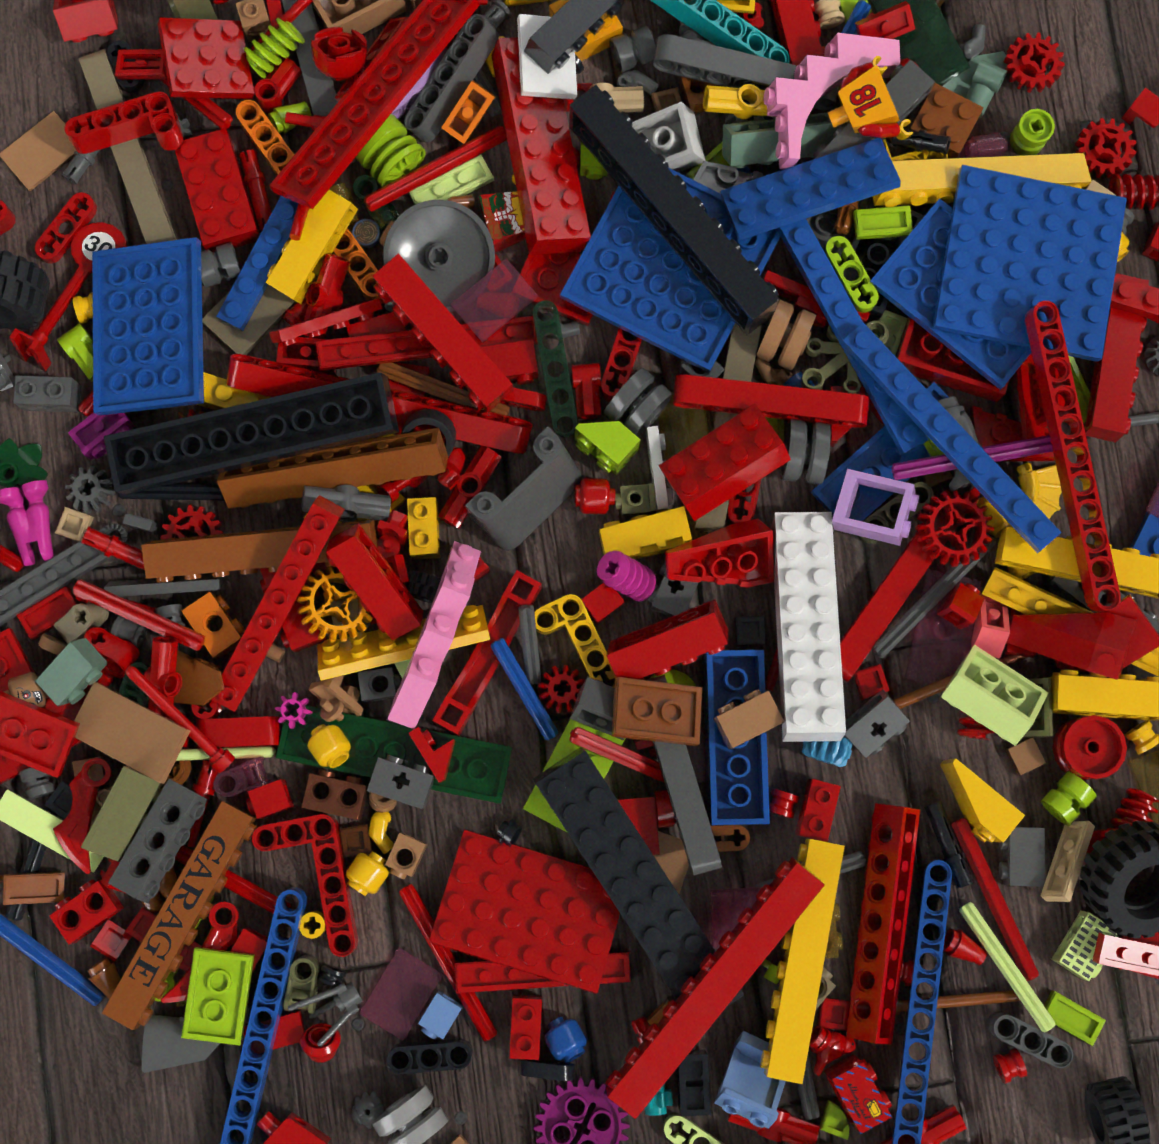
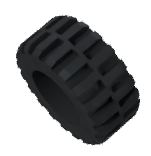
M0 251V329L9 328L14 330L15 328H21L24 330L30 327L33 328L43 319L50 281L46 272L39 268L37 264L27 261L22 256L13 255L8 251Z
M1135 821L1132 825L1129 823L1119 825L1115 831L1109 830L1104 834L1105 837L1101 841L1097 840L1092 845L1094 849L1091 853L1087 852L1084 858L1086 865L1081 867L1080 878L1082 880H1080V890L1083 893V899L1109 929L1129 938H1140L1141 935L1144 938H1149L1159 932V824ZM1155 865L1152 875L1143 886L1130 893H1125L1128 884L1136 874L1147 867Z

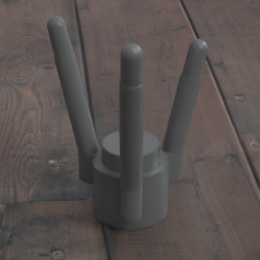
M351 982L346 985L341 983L333 989L288 1006V1010L293 1011L333 996L332 1001L318 1008L314 1014L309 1015V1018L313 1019L336 1005L340 1012L345 1009L347 1010L318 1041V1046H323L350 1016L359 1011L357 1005L363 1001Z

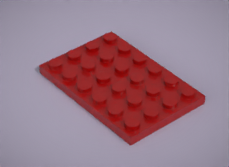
M464 830L429 943L597 994L620 912L591 868L512 844L511 847L505 843L501 845L497 839Z

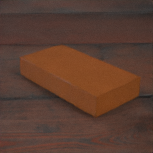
M65 873L3 874L2 904L60 902L64 899Z

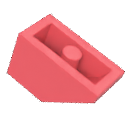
M979 593L985 600L972 626L971 648L973 645H976L994 658L1000 659L1010 634L1008 606Z

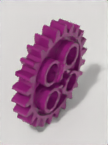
M579 1076L577 1085H573L572 1081H567V1087L563 1088L557 1083L556 1089L558 1093L555 1095L547 1091V1097L550 1102L540 1101L539 1105L545 1111L536 1112L535 1117L542 1121V1123L534 1125L535 1131L542 1132L541 1135L536 1137V1143L570 1144L577 1133V1125L575 1123L581 1124L590 1104L594 1102L596 1106L587 1119L588 1130L583 1129L580 1132L576 1144H581L585 1140L593 1141L595 1144H620L619 1141L629 1139L628 1135L622 1132V1130L630 1128L629 1122L621 1121L628 1113L624 1110H618L619 1106L607 1097V1093L604 1092L605 1082H602L597 1088L595 1087L593 1077L588 1085H586L582 1076ZM572 1099H580L584 1103V1108L582 1111L574 1113L567 1107L568 1103ZM599 1113L607 1114L610 1122L605 1127H598L593 1122L595 1116ZM563 1125L569 1128L570 1135L565 1139H558L553 1133L558 1126Z

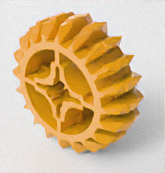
M332 566L326 567V575L322 570H316L315 576L317 579L309 576L307 579L309 586L304 585L301 590L307 596H299L297 598V602L306 605L297 610L298 614L307 613L308 615L301 621L302 624L305 625L309 622L313 624L308 630L311 634L316 629H319L321 632L318 635V639L320 640L328 633L330 643L335 642L337 634L342 643L347 641V633L352 639H355L358 636L357 630L364 632L367 629L363 622L370 623L373 617L366 613L367 611L362 607L360 597L354 589L348 592H340L334 585H330V583H340L347 586L338 568L336 573H334ZM322 587L325 604L315 610L314 596L316 590ZM357 598L358 613L352 622L349 618L348 604ZM333 599L335 602L346 599L339 608L331 607L327 609ZM333 616L339 623L342 622L343 626L328 624L321 617Z

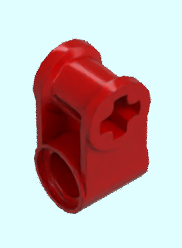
M91 628L84 635V638L108 662L103 670L116 678H123L126 675L127 667L133 666L140 656V652L134 644L109 633L103 628Z

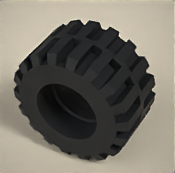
M1121 1076L1087 1084L1085 1108L1088 1122L1097 1144H1150V1128L1145 1107L1138 1091L1127 1077Z

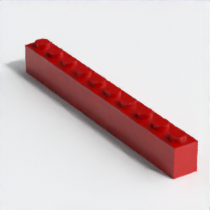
M793 857L788 862L785 860L779 865L775 872V879L770 885L765 884L756 895L758 900L751 908H745L737 919L739 922L732 932L728 930L721 937L718 943L720 947L713 955L711 953L703 959L700 964L701 970L694 978L690 977L686 980L681 988L682 994L676 1001L671 1000L662 1012L664 1016L657 1024L653 1023L648 1027L643 1036L644 1041L638 1048L634 1046L626 1055L624 1060L626 1063L619 1071L614 1070L606 1081L607 1097L634 1119L644 1110L825 886L817 876Z

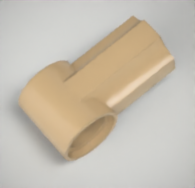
M596 83L589 88L591 89L597 85L602 92L606 90L613 98L614 106L620 113L622 111L625 113L643 112V86L614 87L610 83Z

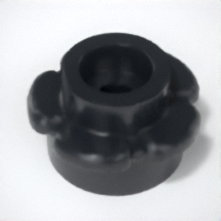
M511 819L509 822L504 821L500 825L497 836L500 837L499 843L501 845L505 843L511 847L518 840L522 832V826L516 824L515 819Z

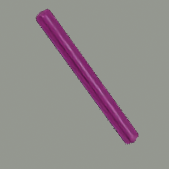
M1050 435L982 447L995 462L1053 452ZM943 454L894 463L892 475L895 480L958 468Z

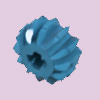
M845 737L841 741H803L802 752L805 756L818 761L843 767L846 766L848 759H850L853 743Z

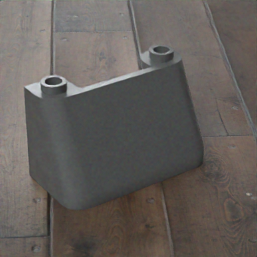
M548 426L536 437L533 445L534 453L541 460V464L511 494L501 501L491 492H480L465 505L468 517L502 550L509 551L518 547L575 492V485H580L582 479L580 470L560 438Z

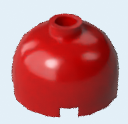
M343 27L323 29L315 34V40L311 41L313 61L318 70L324 75L338 81L348 79L358 74L365 65L367 41L364 35L351 29V34L343 32Z

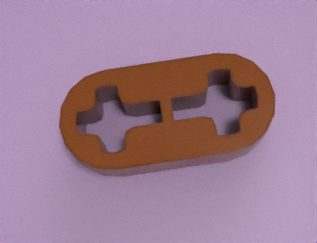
M741 825L711 826L713 836H720V841H715L718 852L740 851L746 848L750 842L748 830ZM738 829L739 834L744 835V840L739 841V846H735L733 841H724V836L733 835L734 830Z

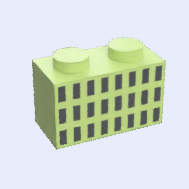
M1080 911L1051 960L1080 979L1090 981L1102 969V964L1092 961L1098 933L1117 936V933L1109 929L1101 919L1090 912Z

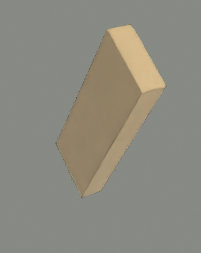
M1074 821L1070 826L1064 825L1041 893V897L1045 901H1071L1095 828L1090 821Z

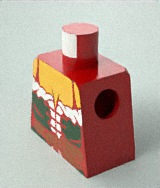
M517 191L479 195L480 208L485 225L491 234L495 253L526 239Z

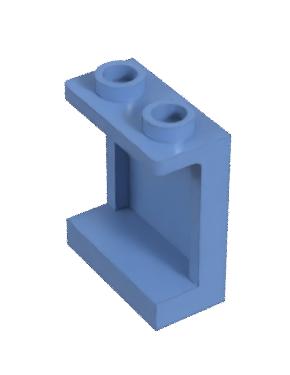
M743 1031L733 1045L714 1104L721 1106L729 1114H738L748 1119L750 1123L757 1127L769 1129L778 1118L777 1108L786 1081L766 1077L764 1068H760L763 1050L768 1051L769 1042Z

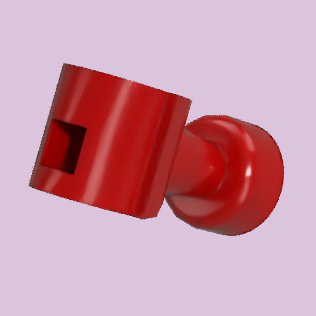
M429 475L413 477L409 480L388 481L377 486V492L379 495L390 496L392 504L399 498V491L407 486L418 487Z

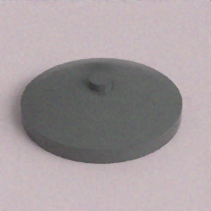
M428 200L410 207L394 221L384 242L383 264L388 263L399 253L449 312L462 309L474 302L488 286L494 271L495 249L488 228L473 211L453 201Z

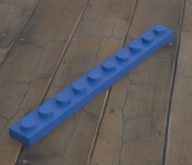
M806 219L776 228L841 345L842 340L859 327L863 321ZM841 345L900 454L902 455L927 442L928 438L925 433Z
M864 322L842 340L841 345L1037 554L1062 533Z

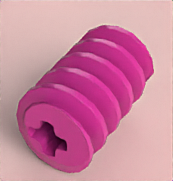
M610 551L599 561L597 576L608 587H612L614 590L639 602L648 599L652 595L656 585V577L653 570L649 567L644 566L620 551Z

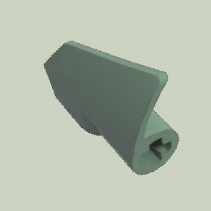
M1004 51L975 56L943 85V87L984 107L979 118L983 116L994 93L997 94L1008 74L1007 70H1005L1008 64L1003 62L1006 57Z

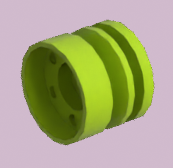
M390 114L355 157L363 168L371 169V177L378 181L381 188L418 169L426 155L422 145L417 144L414 136H406L407 129L392 114Z

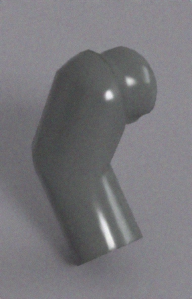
M974 25L972 27L971 39L966 41L965 44L962 43L957 46L956 52L960 59H972L983 51L986 34L985 25Z
M639 70L624 72L617 78L619 87L643 86V91L650 96L658 88V84Z
M545 313L540 317L541 329L553 339H562L580 334L577 321L562 324L551 313Z

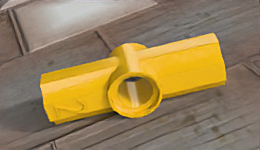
M745 84L741 88L707 85L704 92L703 108L705 112L734 114L740 119H748L752 115L767 116V105L764 104L763 100L765 90H760L752 84ZM742 99L749 101L750 104H746Z

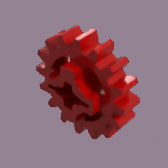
M1039 32L1034 38L1031 37L1030 33H1026L1023 40L1017 37L1013 45L1009 46L1008 54L1003 62L1008 64L1005 68L1007 73L1012 74L1009 82H1019L1017 89L1020 90L1024 85L1027 86V92L1031 93L1032 89L1036 87L1040 93L1045 86L1051 88L1054 82L1061 76L1062 73L1060 71L1065 66V63L1060 60L1064 53L1056 52L1059 44L1054 43L1051 45L1049 43L1051 40L1050 36L1043 40ZM1023 50L1021 58L1017 59L1018 53ZM1050 66V72L1045 75L1047 67Z
M1100 118L1097 124L1093 121L1090 122L1086 127L1087 129L1084 128L1080 132V138L1075 142V146L1079 147L1075 153H1084L1089 173L1093 170L1096 171V178H1100L1103 173H1106L1108 179L1115 173L1120 175L1125 168L1131 165L1133 162L1131 159L1137 152L1131 149L1137 143L1136 140H1129V136L1133 132L1131 130L1124 132L1125 124L1121 123L1119 126H1116L1115 119L1113 118L1108 124L1105 123L1104 118Z
M188 505L187 512H184L179 507L177 508V517L168 515L171 524L162 525L168 532L162 535L161 539H172L175 536L178 538L187 537L183 533L194 534L196 532L199 536L207 535L204 531V522L208 524L211 535L224 534V532L217 530L222 523L219 520L213 521L214 513L210 511L205 515L206 509L200 506L196 512L192 505ZM190 519L189 522H187V523H185V524H183V525L180 526V524H181L182 522H184L185 520Z

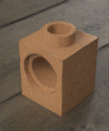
M244 0L236 3L248 42L260 39V33H266L269 30L268 26L271 25L264 0Z
M402 832L399 833L385 864L391 868L389 873L405 879L407 875L414 876L428 844ZM402 849H408L412 852L413 860L411 864L402 865L399 862L398 853Z

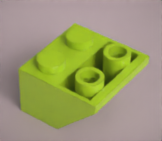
M620 421L580 423L575 427V441L577 442L575 446L587 456L592 454L598 460L596 464L608 474L613 472L617 475L638 452L641 439Z

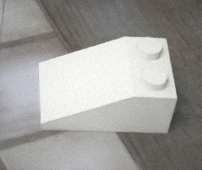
M679 102L632 122V127L638 134L641 132L647 137L651 145L650 148L656 155L659 153L665 158L669 165L668 168L681 172L706 161L694 111L684 103Z

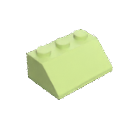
M973 645L949 681L941 698L972 717L976 722L998 734L1002 739L1016 746L1033 725L1049 692L981 648Z

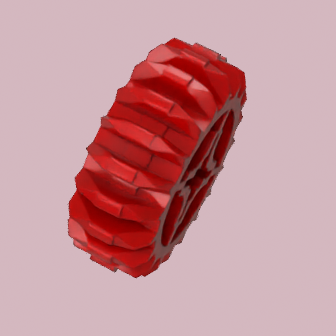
M958 490L953 491L950 496L946 491L940 493V499L936 496L930 498L931 505L924 504L922 509L925 513H920L917 516V519L924 523L916 526L917 531L924 533L917 537V541L922 542L925 540L927 545L922 548V551L926 552L931 549L933 553L930 555V559L932 560L940 555L941 565L947 564L950 559L952 567L958 566L959 560L963 566L969 564L970 559L976 561L980 558L979 553L987 552L988 549L984 544L992 542V538L986 535V533L993 532L994 527L988 526L986 523L992 520L993 516L987 515L984 517L982 512L987 510V506L983 505L979 508L977 506L979 502L978 497L969 501V492H964L960 497ZM954 507L965 511L971 518H962L957 509L954 510ZM943 508L945 514L942 516L943 526L934 530L935 517ZM953 524L954 526L957 524L958 527L965 525L958 532H952L951 530L944 532ZM975 527L973 542L967 548L965 544L967 542L966 533L969 529ZM945 538L949 540L952 547H955L956 550L945 547L938 539Z

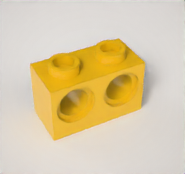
M436 497L407 499L409 552L412 560L440 558L438 502Z

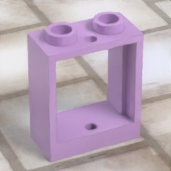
M847 469L832 519L834 530L900 546L902 538H908L911 528V521H908L910 511H916L919 495L915 494V485ZM859 484L904 495L894 529L849 519Z

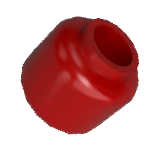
M584 478L581 480L580 485H575V507H579L581 513L603 515L608 512L609 505H615L616 492L614 488H610L607 479Z

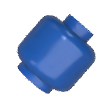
M559 1017L547 1025L549 1031L544 1035V1042L556 1061L564 1060L565 1064L570 1063L585 1053L584 1047L587 1044V1038L576 1020H564L563 1017Z

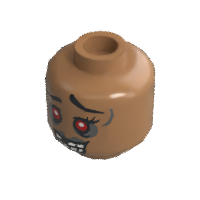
M34 672L9 679V690L3 691L41 708L45 706L46 698H50L35 682L38 676Z

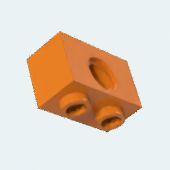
M474 80L471 81L441 128L465 144L496 96Z
M208 592L183 609L182 613L194 631L205 636L204 646L212 658L219 660L237 647L245 629L237 618L231 619L227 613L230 607L221 594L216 596L212 592ZM216 617H221L223 621L221 629L213 632L210 628L211 621Z

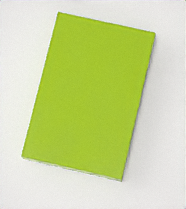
M199 947L194 948L181 1038L239 1046L242 1044L254 962L253 954Z

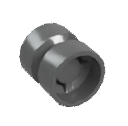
M647 26L632 30L629 37L624 33L611 38L609 41L614 61L621 73L635 68L637 62L644 65L654 61L656 45Z
M232 242L216 246L214 252L209 249L201 251L202 282L205 288L220 284L222 278L229 281L238 277L241 266Z

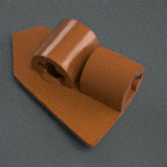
M177 650L176 672L182 677V687L179 693L174 696V703L205 705L224 690L221 671H219L220 667L210 661L193 658Z

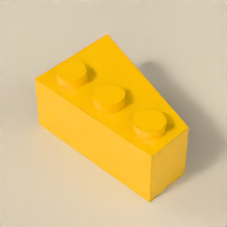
M684 506L666 509L649 516H635L631 518V521L620 523V521L608 522L604 524V528L599 529L604 555L610 551H620L632 559L662 554L669 549L692 540Z

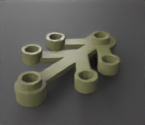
M880 321L868 322L866 326L873 333L877 334L885 345L889 338V331L886 325ZM829 325L826 336L834 342L811 338L808 340L805 350L811 357H818L821 353L836 354L838 356L820 369H807L803 373L801 386L802 388L821 390L824 381L847 364V379L843 384L842 391L844 393L858 394L861 387L858 376L840 343H836L838 339L831 332L832 329ZM810 345H817L819 349L812 350ZM813 380L817 385L811 386L807 381ZM847 385H854L856 390H849Z

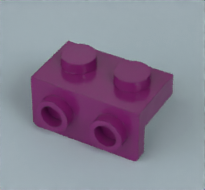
M92 413L70 430L68 434L79 446L83 455L92 460L93 458H100L107 453L104 436L131 430L135 425L125 413L101 416Z

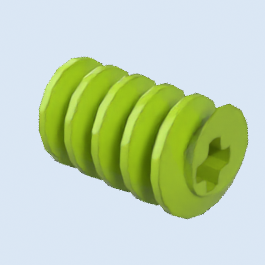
M277 18L278 29L269 25L270 36L261 32L262 43L255 39L252 40L255 50H251L248 47L243 48L250 66L262 78L266 77L265 71L271 73L274 70L273 64L279 66L282 63L281 56L283 58L290 56L289 49L292 51L298 49L297 42L301 44L305 42L302 34L289 21L285 22Z

